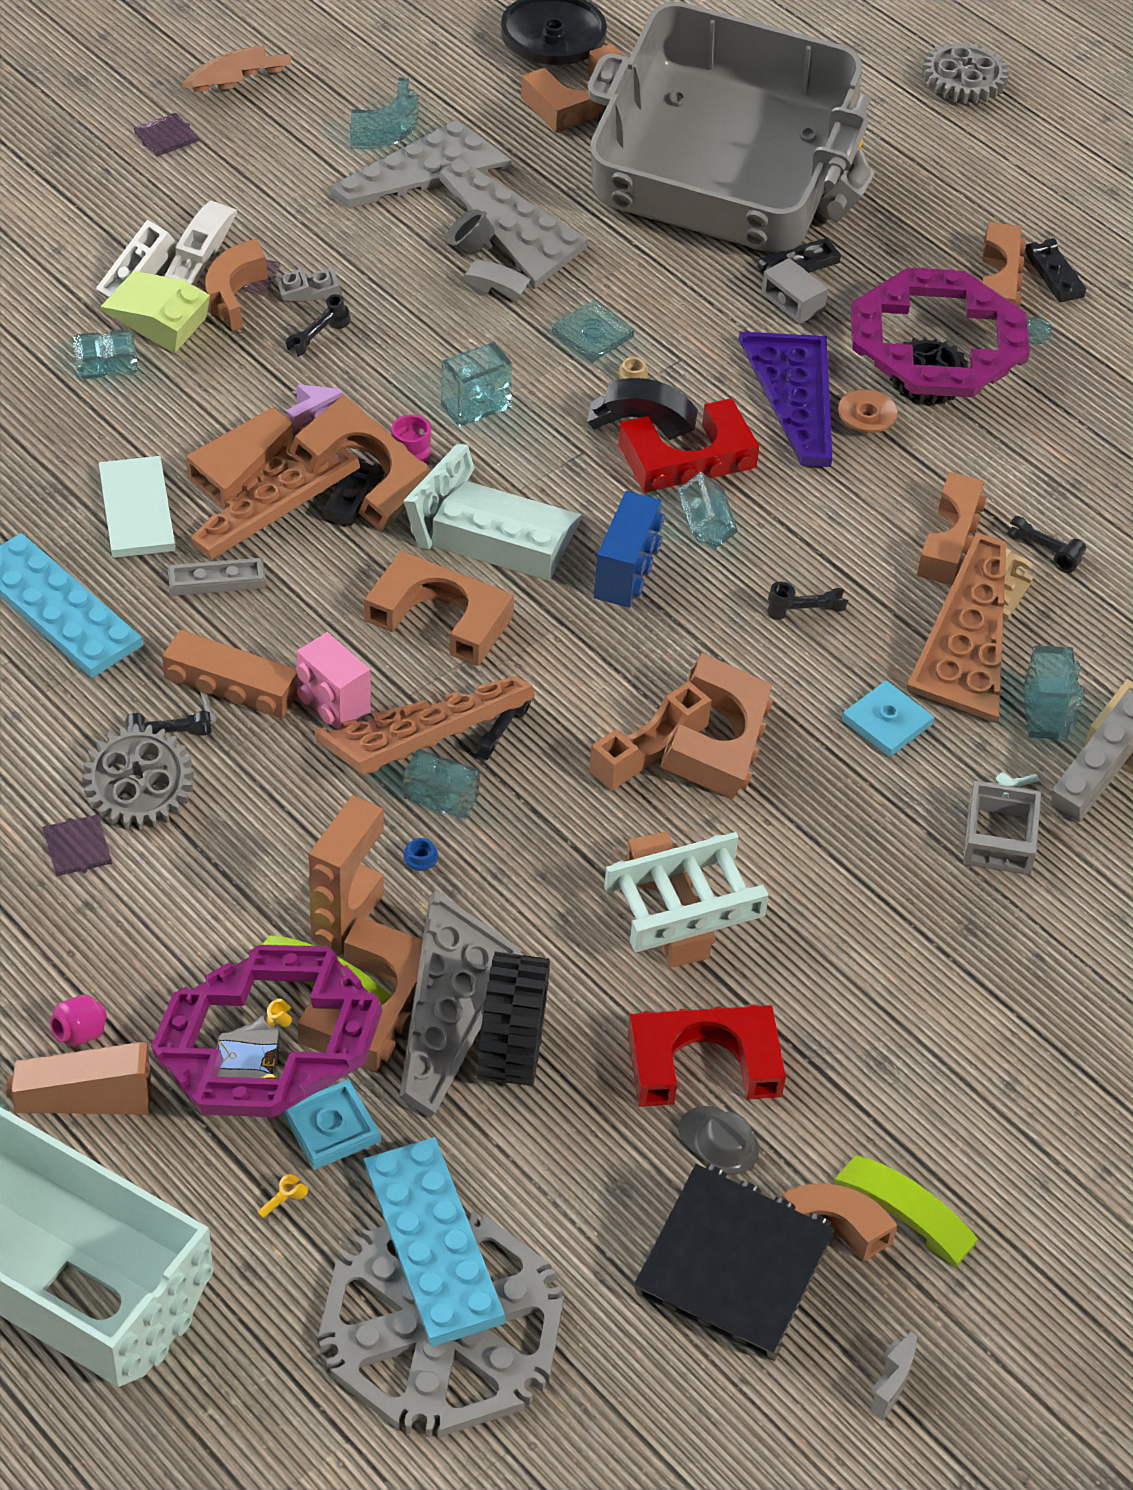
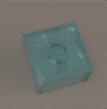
M495 342L442 361L441 406L458 427L511 408L513 363Z
M1033 647L1023 686L1028 738L1067 739L1070 727L1076 726V706L1082 704L1083 687L1077 683L1080 675V663L1074 660L1073 647Z

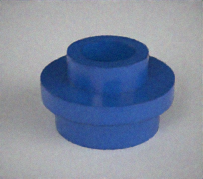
M413 839L404 849V862L411 869L424 871L432 868L437 863L438 851L428 839Z

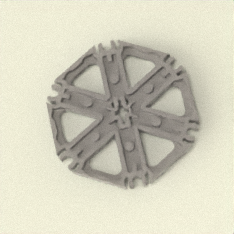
M476 1211L471 1212V1218L468 1221L477 1245L485 1240L493 1241L519 1260L523 1266L518 1274L492 1282L504 1311L505 1320L510 1321L538 1311L544 1316L539 1348L532 1355L520 1353L490 1329L431 1347L400 1261L390 1254L387 1249L392 1239L386 1225L362 1232V1238L357 1236L354 1239V1247L361 1252L359 1255H351L346 1250H343L341 1252V1261L338 1258L336 1260L318 1334L320 1353L336 1352V1356L325 1359L326 1369L330 1371V1377L398 1431L399 1423L402 1417L405 1416V1433L410 1434L412 1425L417 1421H422L426 1423V1437H431L434 1433L435 1422H439L440 1426L437 1431V1438L525 1410V1404L530 1405L533 1400V1394L526 1390L525 1387L534 1385L543 1391L546 1380L549 1383L564 1304L563 1289L561 1286L547 1288L545 1284L555 1281L556 1273L554 1269H551V1264L485 1214H483L479 1227H477L478 1216ZM354 1280L358 1281L397 1311L355 1325H347L339 1317L346 1287ZM414 1351L405 1393L399 1397L386 1395L359 1372L360 1367ZM454 1357L458 1358L498 1389V1393L492 1398L461 1408L449 1406L446 1402Z

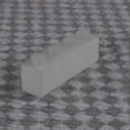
M1128 689L1052 789V805L1079 823L1133 752L1132 690Z

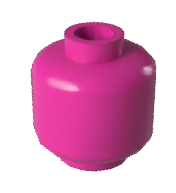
M81 994L55 1006L53 1015L50 1018L51 1031L59 1042H63L70 1047L87 1043L102 1035L107 1019L106 1010L100 1002H97L91 996Z

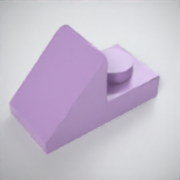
M311 385L296 386L297 405L286 410L287 416L294 425L293 438L299 433L298 428L303 423L310 424L343 395L339 388Z

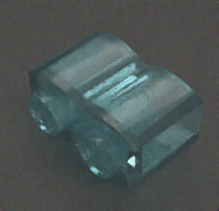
M115 330L103 335L99 333H82L73 337L77 377L96 379L107 374L111 376H125L137 372V355L133 332Z

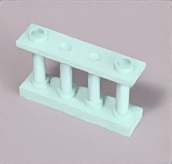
M736 832L716 835L708 840L630 861H620L606 867L604 885L606 893L622 890L636 920L632 921L630 943L635 953L765 917L769 895L764 885L752 888L746 887L733 861L736 857L739 838ZM719 863L734 893L720 897L714 896L701 868ZM687 872L701 902L687 906L682 905L668 877ZM655 881L669 911L654 915L649 914L636 885Z

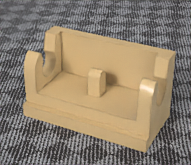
M1007 548L1003 606L1004 621L1009 620L1033 580V576L1027 572L1020 571L1017 567L1021 566L1024 569L1030 570L1033 564L1029 560L1011 553V550Z

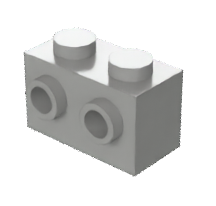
M788 258L764 271L761 294L797 323L801 324L825 311L828 288Z

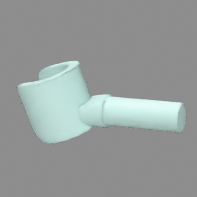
M1002 772L996 777V780L999 782L998 785L1020 788L1021 786L1038 782L1039 778L1037 774L1012 779L1005 772Z

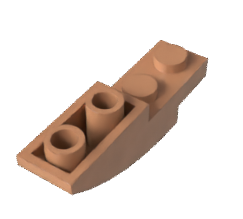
M264 45L234 50L200 66L183 81V88L193 87V92L210 91L209 85L218 84V89L235 88L234 82H242L244 75L258 74V68H266L267 73L283 71L282 66L292 65L291 54L266 56Z

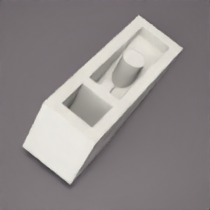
M147 220L105 275L96 290L109 298L133 271L160 275L176 255L175 247L178 243L167 231Z

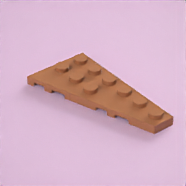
M517 676L480 685L473 694L458 695L457 692L446 694V701L429 705L428 701L424 700L379 712L372 721L357 722L356 719L343 722L344 728L327 732L326 727L315 729L314 732L318 743L361 774L372 773L391 761L405 759L410 753L418 749L434 746L445 737L463 733L472 725L490 721L497 714L508 709L519 708L524 702L535 698L532 685Z

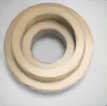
M638 357L626 358L619 367V377L621 379H647L648 368L646 363Z

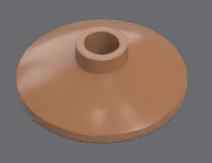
M859 389L851 391L841 398L838 405V414L841 420L852 429L866 433H876L889 429L896 422L898 409L895 402L884 393L871 389Z

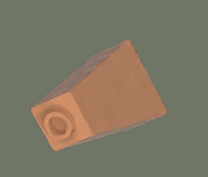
M272 407L186 455L187 478L224 510L227 507L225 502L231 496L237 497L243 491L242 485L270 457L278 456L283 451L282 445L288 439L293 440L294 425L291 419Z
M137 1042L15 1061L14 1076L7 1077L6 1096L7 1098H13L15 1113L149 1115L152 1080L148 1043Z

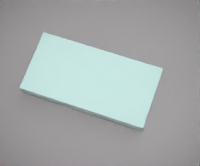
M154 456L99 462L112 558L175 551L161 457Z

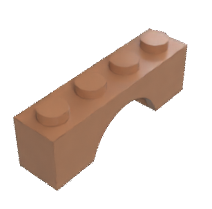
M988 222L983 245L982 262L993 266L999 272L983 276L982 283L1020 308L1021 293H1017V291H1021L1023 275L1018 273H1022L1024 256L1019 255L1024 254L1026 238H1021L1022 226Z
M952 472L948 473L941 495L938 514L948 520L953 528L945 532L928 533L920 557L918 577L953 585L965 559L963 553L968 552L974 539L970 532H977L981 515L976 513L977 511L983 512L987 494L982 493L985 481Z
M690 681L686 682L664 697L660 708L653 718L638 731L630 735H623L615 729L591 745L589 771L613 791L663 757L667 742L679 724L696 732L706 728L709 724L712 700Z
M668 831L628 839L626 861L671 850L679 846L677 843H672ZM687 872L668 877L682 905L687 906L701 902L699 896L695 897L693 894L692 882ZM655 881L636 885V887L649 888L660 893ZM714 931L661 945L669 968L709 959L711 944L715 943Z

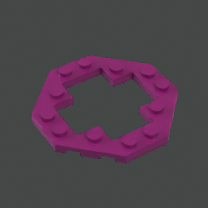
M908 267L854 300L851 305L852 350L860 356L867 355L874 360V366L890 378L896 376L905 383L904 388L913 394L974 397L981 392L982 387L988 383L994 384L1009 374V369L1015 365L1021 366L1029 359L1030 346L1026 312L966 271ZM909 295L965 299L966 318L995 320L998 350L971 348L970 368L914 365L912 345L883 343L881 313L909 314Z
M259 945L248 951L249 957L233 966L229 962L205 975L206 982L193 989L184 987L173 993L151 1048L155 1058L201 1114L275 1117L365 1064L383 1011L380 1000L363 987L361 980L347 965L343 966L340 963L336 954L329 946ZM254 980L315 982L310 996L312 1007L319 1009H341L326 1053L290 1052L280 1079L217 1077L224 1060L221 1050L193 1048L210 1005L244 1006Z

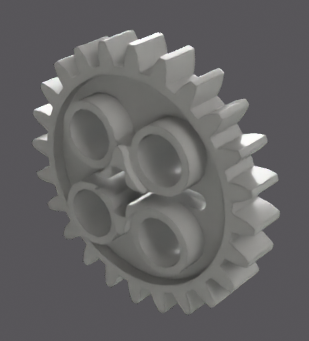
M953 41V46L943 43V48L936 46L934 52H928V57L924 58L922 75H924L923 81L928 82L927 87L935 88V94L944 93V99L951 96L953 97V102L962 99L964 104H967L968 100L978 104V99L988 102L989 97L996 99L997 93H1003V88L1007 86L1009 70H1007L1008 64L1002 63L1003 57H996V51L988 53L987 46L980 49L977 43L973 44V46H968L966 41H964L963 45Z
M134 724L132 733H127L126 729L122 726L120 727V736L118 737L111 732L107 733L109 741L107 744L100 740L96 741L99 752L89 750L88 756L91 762H84V772L87 774L82 775L83 785L87 786L84 788L86 798H91V808L96 809L100 807L99 815L101 819L111 814V825L115 826L121 819L124 820L125 830H128L132 822H137L140 831L143 830L144 822L147 821L150 822L153 828H157L156 819L159 817L167 823L170 822L169 811L176 814L181 813L178 802L188 803V794L186 792L193 791V782L190 780L194 779V770L189 768L192 766L190 756H185L186 747L184 745L176 747V736L165 740V729H161L154 735L152 733V725H148L145 732H140L138 725ZM147 754H153L157 756V758L152 761H146L142 759L143 756ZM114 764L125 766L119 771L109 769ZM135 775H140L141 779H137ZM157 783H163L167 785V787L163 790H155L152 788ZM124 793L135 795L130 800H121L119 798Z

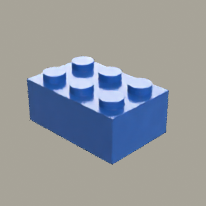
M625 491L597 554L594 587L595 599L630 608L634 597H640L644 586L643 576L650 574L653 565L652 555L653 553H659L662 544V536L658 535V532L663 527L665 514L660 513L662 500Z

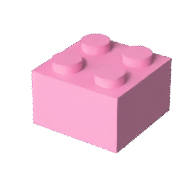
M326 632L297 650L298 697L305 705H310L315 709L326 724H331L338 730L344 728L343 722L356 719L358 722L371 713L370 669L331 634Z

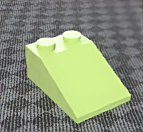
M133 271L100 306V310L175 354L207 318L210 295L185 280Z

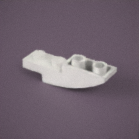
M209 201L205 204L175 247L176 255L164 277L185 280L195 286L211 255H216L237 214V209L214 201Z

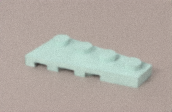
M456 444L403 501L411 524V532L415 536L418 548H431L433 544V519L444 499L464 482L468 481L474 470L468 445Z

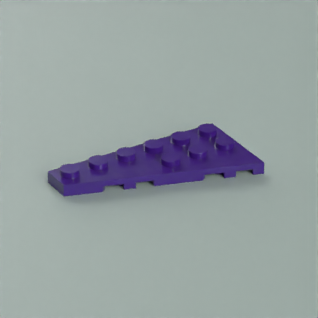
M739 331L738 340L800 465L831 467L832 438L827 336Z

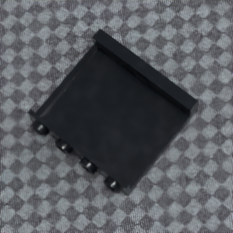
M696 1163L634 1283L636 1294L775 1362L781 1350V1341L829 1243L832 1244L835 1239L834 1228L830 1227L831 1223L818 1214L810 1213L807 1216L796 1211V1206L784 1198L775 1197L773 1200L760 1194L761 1189L750 1182L742 1180L739 1184L726 1178V1172L714 1165L707 1164L705 1168Z

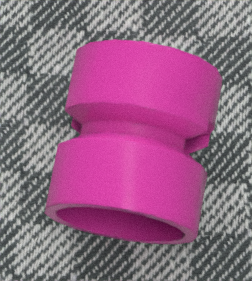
M410 414L397 418L392 423L391 436L396 441L403 443L407 450L418 460L429 465L431 459L430 423L418 415Z

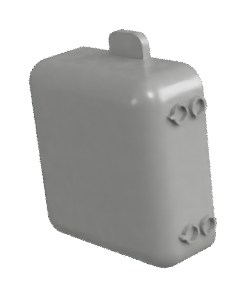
M668 2L656 7L650 13L631 56L626 57L614 53L602 56L588 82L589 98L595 103L607 106L590 144L592 185L596 196L606 206L622 212H628L775 254L798 247L806 236L825 188H834L839 175L850 169L869 123L866 110L871 98L866 94L860 95L862 75L860 57L851 48L832 41L795 33L706 9L701 6L683 2Z

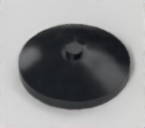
M516 0L506 8L501 19V36L506 46L518 56L540 64L567 65L584 61L589 58L590 51L603 47L606 40V19L596 6L586 0Z

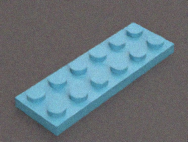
M20 533L0 545V598L91 678L143 646L142 636L25 535Z
M436 1137L364 1158L368 1177L430 1346L434 1347L506 1324L504 1311Z

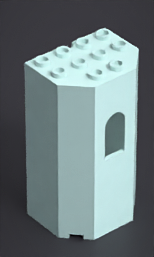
M0 1107V1316L117 1387L145 1376L153 1365L158 1366L164 1360L168 1353L169 1345L177 1335H183L187 1331L203 1289L212 1276L214 1267L212 1266V1246L210 1243L209 1227ZM68 1264L115 1292L121 1299V1306L114 1316L104 1320H96L50 1294L46 1289Z

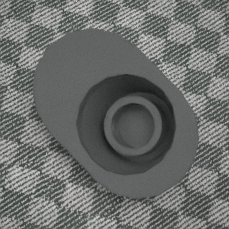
M474 209L463 214L452 224L445 235V241L472 255L482 248L491 249L493 247L490 239L495 230L486 217L487 213Z
M702 1106L693 1108L685 1113L679 1122L678 1132L681 1141L708 1164L722 1169L726 1174H742L751 1169L758 1160L759 1145L757 1139L753 1135L751 1126L746 1119L737 1113L725 1112L717 1107Z

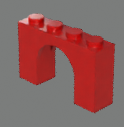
M733 398L704 404L702 427L712 444L698 451H682L668 446L659 437L649 416L620 422L618 445L644 493L757 468L760 446Z
M752 1004L733 1008L678 1009L669 1012L643 1011L638 1014H630L628 1041L638 1107L675 1104L677 1079L673 1056L682 1047L695 1042L718 1044L728 1049L736 1057L741 1068L746 1100L782 1097L786 1075L772 1005L760 1006Z

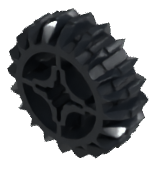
M925 336L920 341L916 338H913L910 343L903 341V344L913 346L914 365L969 368L968 361L964 359V353L958 352L957 346H948V341L938 342L937 338L928 340ZM896 376L890 378L893 388L899 389L901 396L908 395L910 401L917 399L920 400L921 404L927 401L934 405L936 401L945 404L947 399L954 400L956 397L913 394L904 388L905 383Z

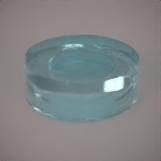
M1028 318L1029 342L1033 344L1047 342L1051 335V324L1043 318Z

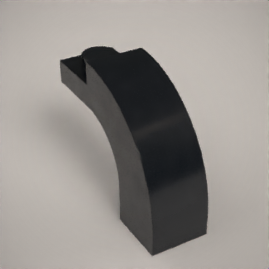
M627 378L608 383L606 396H599L591 402L587 423L595 430L621 418L649 416L651 422L669 440H672L695 430L698 409L683 393L670 385L645 378Z

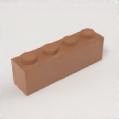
M181 629L162 655L164 678L174 683H181L198 689L206 694L222 697L235 704L251 707L264 714L283 718L298 695L296 668Z

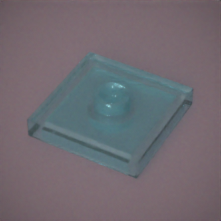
M594 300L553 324L551 332L592 363L634 337V329Z

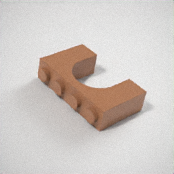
M613 44L590 51L588 74L592 76L602 56L610 53L624 55ZM546 68L522 75L521 98L555 133L598 118L599 113L605 111L607 107L606 105L593 102L589 98L588 90H574L562 85Z
M342 395L295 436L289 453L311 472L341 449H359L375 457L384 470L385 479L365 496L358 513L382 533L406 511L403 501L431 470L426 463L418 460L411 454L403 443L396 441L389 435L381 424L367 416L355 402H351Z
M404 551L398 553L364 599V621L390 632H393L406 613L420 602L444 600L457 605L463 610L464 615L450 633V656L475 666L481 664L513 618L514 609L513 594Z
M701 652L689 671L686 682L690 681L712 700L711 708L719 711L728 719L733 727L735 739L730 741L712 739L679 724L667 742L660 767L733 799L740 788L746 789L752 777L753 771L748 769L749 765L754 763L760 749L755 744L757 740H760L766 728V722L762 720L763 716L766 717L773 703V699L769 697L773 684Z
M355 795L349 798L308 853L311 940L319 946H329L340 954L344 951V941L358 917L367 919L384 895V874L360 864L384 831V808Z
M359 916L344 941V961L356 968L384 978L395 990L392 997L381 1005L383 1011L365 1064L361 1066L378 1073L382 1063L390 1061L396 1047L395 1040L398 1034H404L409 1026L423 939ZM310 1000L297 1023L298 1044L326 1053L341 1009L313 1008Z

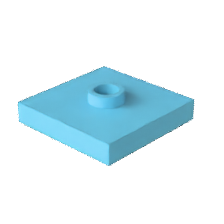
M886 680L842 713L841 720L888 757H891L932 726L935 717Z
M349 1079L318 1091L282 1112L313 1170L381 1142V1134Z

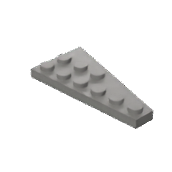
M455 120L331 185L330 195L349 209L380 201L381 196L395 193L397 196L406 195L408 189L419 187L422 191L442 186L444 184L440 181V171L457 158L485 175L488 174L489 169L500 167L502 171L511 169V159L458 120Z
M457 158L440 171V181L457 200L464 202L468 207L467 212L478 209L487 213L486 217L495 230L491 240L504 255H509L515 261V267L520 273L524 272L531 279L529 284L534 289L587 248L588 238L463 160Z
M436 890L429 896L399 1097L428 1118L436 1113L481 1028L487 984L489 982L494 952L520 954L522 950Z

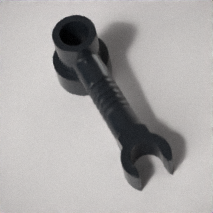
M330 295L326 299L327 310L303 332L293 334L286 339L288 350L294 345L299 344L295 350L297 357L301 356L306 352V347L310 344V340L328 324L332 328L342 329L350 323V312L344 304L341 295Z
M1014 516L1010 521V524L1019 529L1011 527L1007 535L1013 539H1028L1057 552L1053 561L1056 568L1061 572L1072 573L1081 563V556L1086 551V545L1082 540L1074 538L1067 544L1034 529L1021 516Z
M780 581L773 583L768 595L770 603L767 613L771 618L779 620L786 616L789 609L825 607L834 611H844L849 600H839L842 599L844 593L842 588H834L822 595L795 596L794 587L787 582Z
M531 700L524 702L519 708L508 709L500 713L490 730L480 739L477 745L480 748L475 755L488 760L515 714L523 718L530 707Z
M199 711L194 715H189L187 718L146 722L145 717L140 713L129 714L125 719L127 733H132L134 724L138 725L140 732H145L147 726L152 725L153 734H157L161 729H165V733L188 731L191 734L196 733L202 736L212 733L211 723H209L211 722L210 712Z

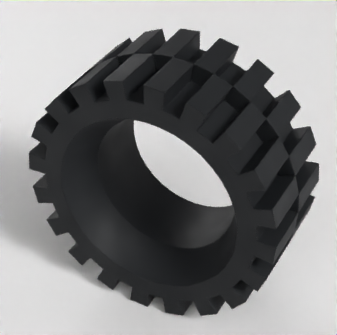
M494 952L481 1024L477 1062L478 1079L533 1086L545 1018L550 974L549 958Z

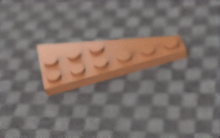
M303 423L298 428V431L303 430L307 424ZM288 439L282 445L283 451L278 456L270 457L242 485L243 491L237 497L231 496L225 502L227 507L221 514L212 515L193 534L191 540L194 548L211 560L222 555L231 547L246 540L252 534L272 524L281 516L298 508L302 503L322 493L328 487L359 469L358 458L347 450L341 449L311 472L289 453L293 440Z
M976 532L907 683V691L998 723L1007 542Z

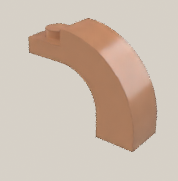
M257 239L237 244L224 251L213 261L206 274L205 285L207 294L210 295L209 310L211 316L219 314L222 321L227 320L231 331L243 328L240 306L234 295L248 284L268 279L266 257Z
M818 1183L799 1186L782 1193L781 1198L793 1203L796 1206V1211L807 1216L810 1213H815L827 1219L831 1223L830 1227L834 1228V1234L842 1238L862 1262L893 1244L897 1229L896 1222L878 1203L854 1189L835 1184Z

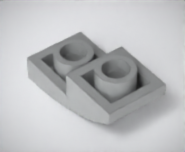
M475 260L463 277L472 286L486 294L493 287L502 295L509 297L517 302L531 280L513 269L484 260Z
M333 267L305 276L304 270L301 268L275 277L281 296L286 301H312L328 298L333 294H342Z
M912 1331L902 1341L894 1340L883 1355L886 1363L882 1377L872 1389L871 1393L874 1395L870 1410L882 1421L898 1401L908 1379L917 1344V1335Z

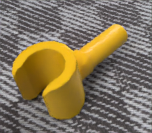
M292 1174L285 1175L279 1182L280 1191L257 1212L264 1218L288 1198L301 1200L307 1195L308 1187L301 1183L293 1189V1186L300 1178Z

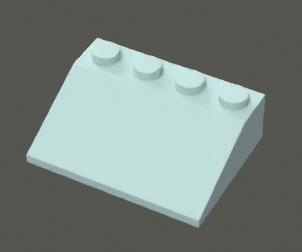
M466 481L444 499L433 519L432 546L550 581L581 521L582 514Z

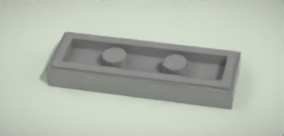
M263 558L167 565L170 596L266 588Z

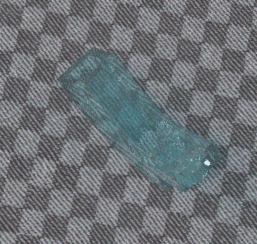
M398 78L397 97L389 106L377 110L352 109L350 149L382 148L395 144L411 134L418 122L419 95H414V89H409V78Z

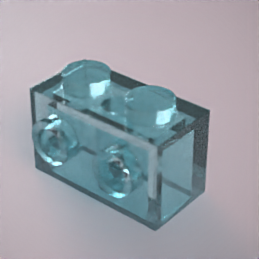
M700 472L678 489L691 534H693L697 541L700 543L705 542L716 549L738 532L725 490L718 483Z
M418 749L404 772V799L466 820L479 796L480 770Z

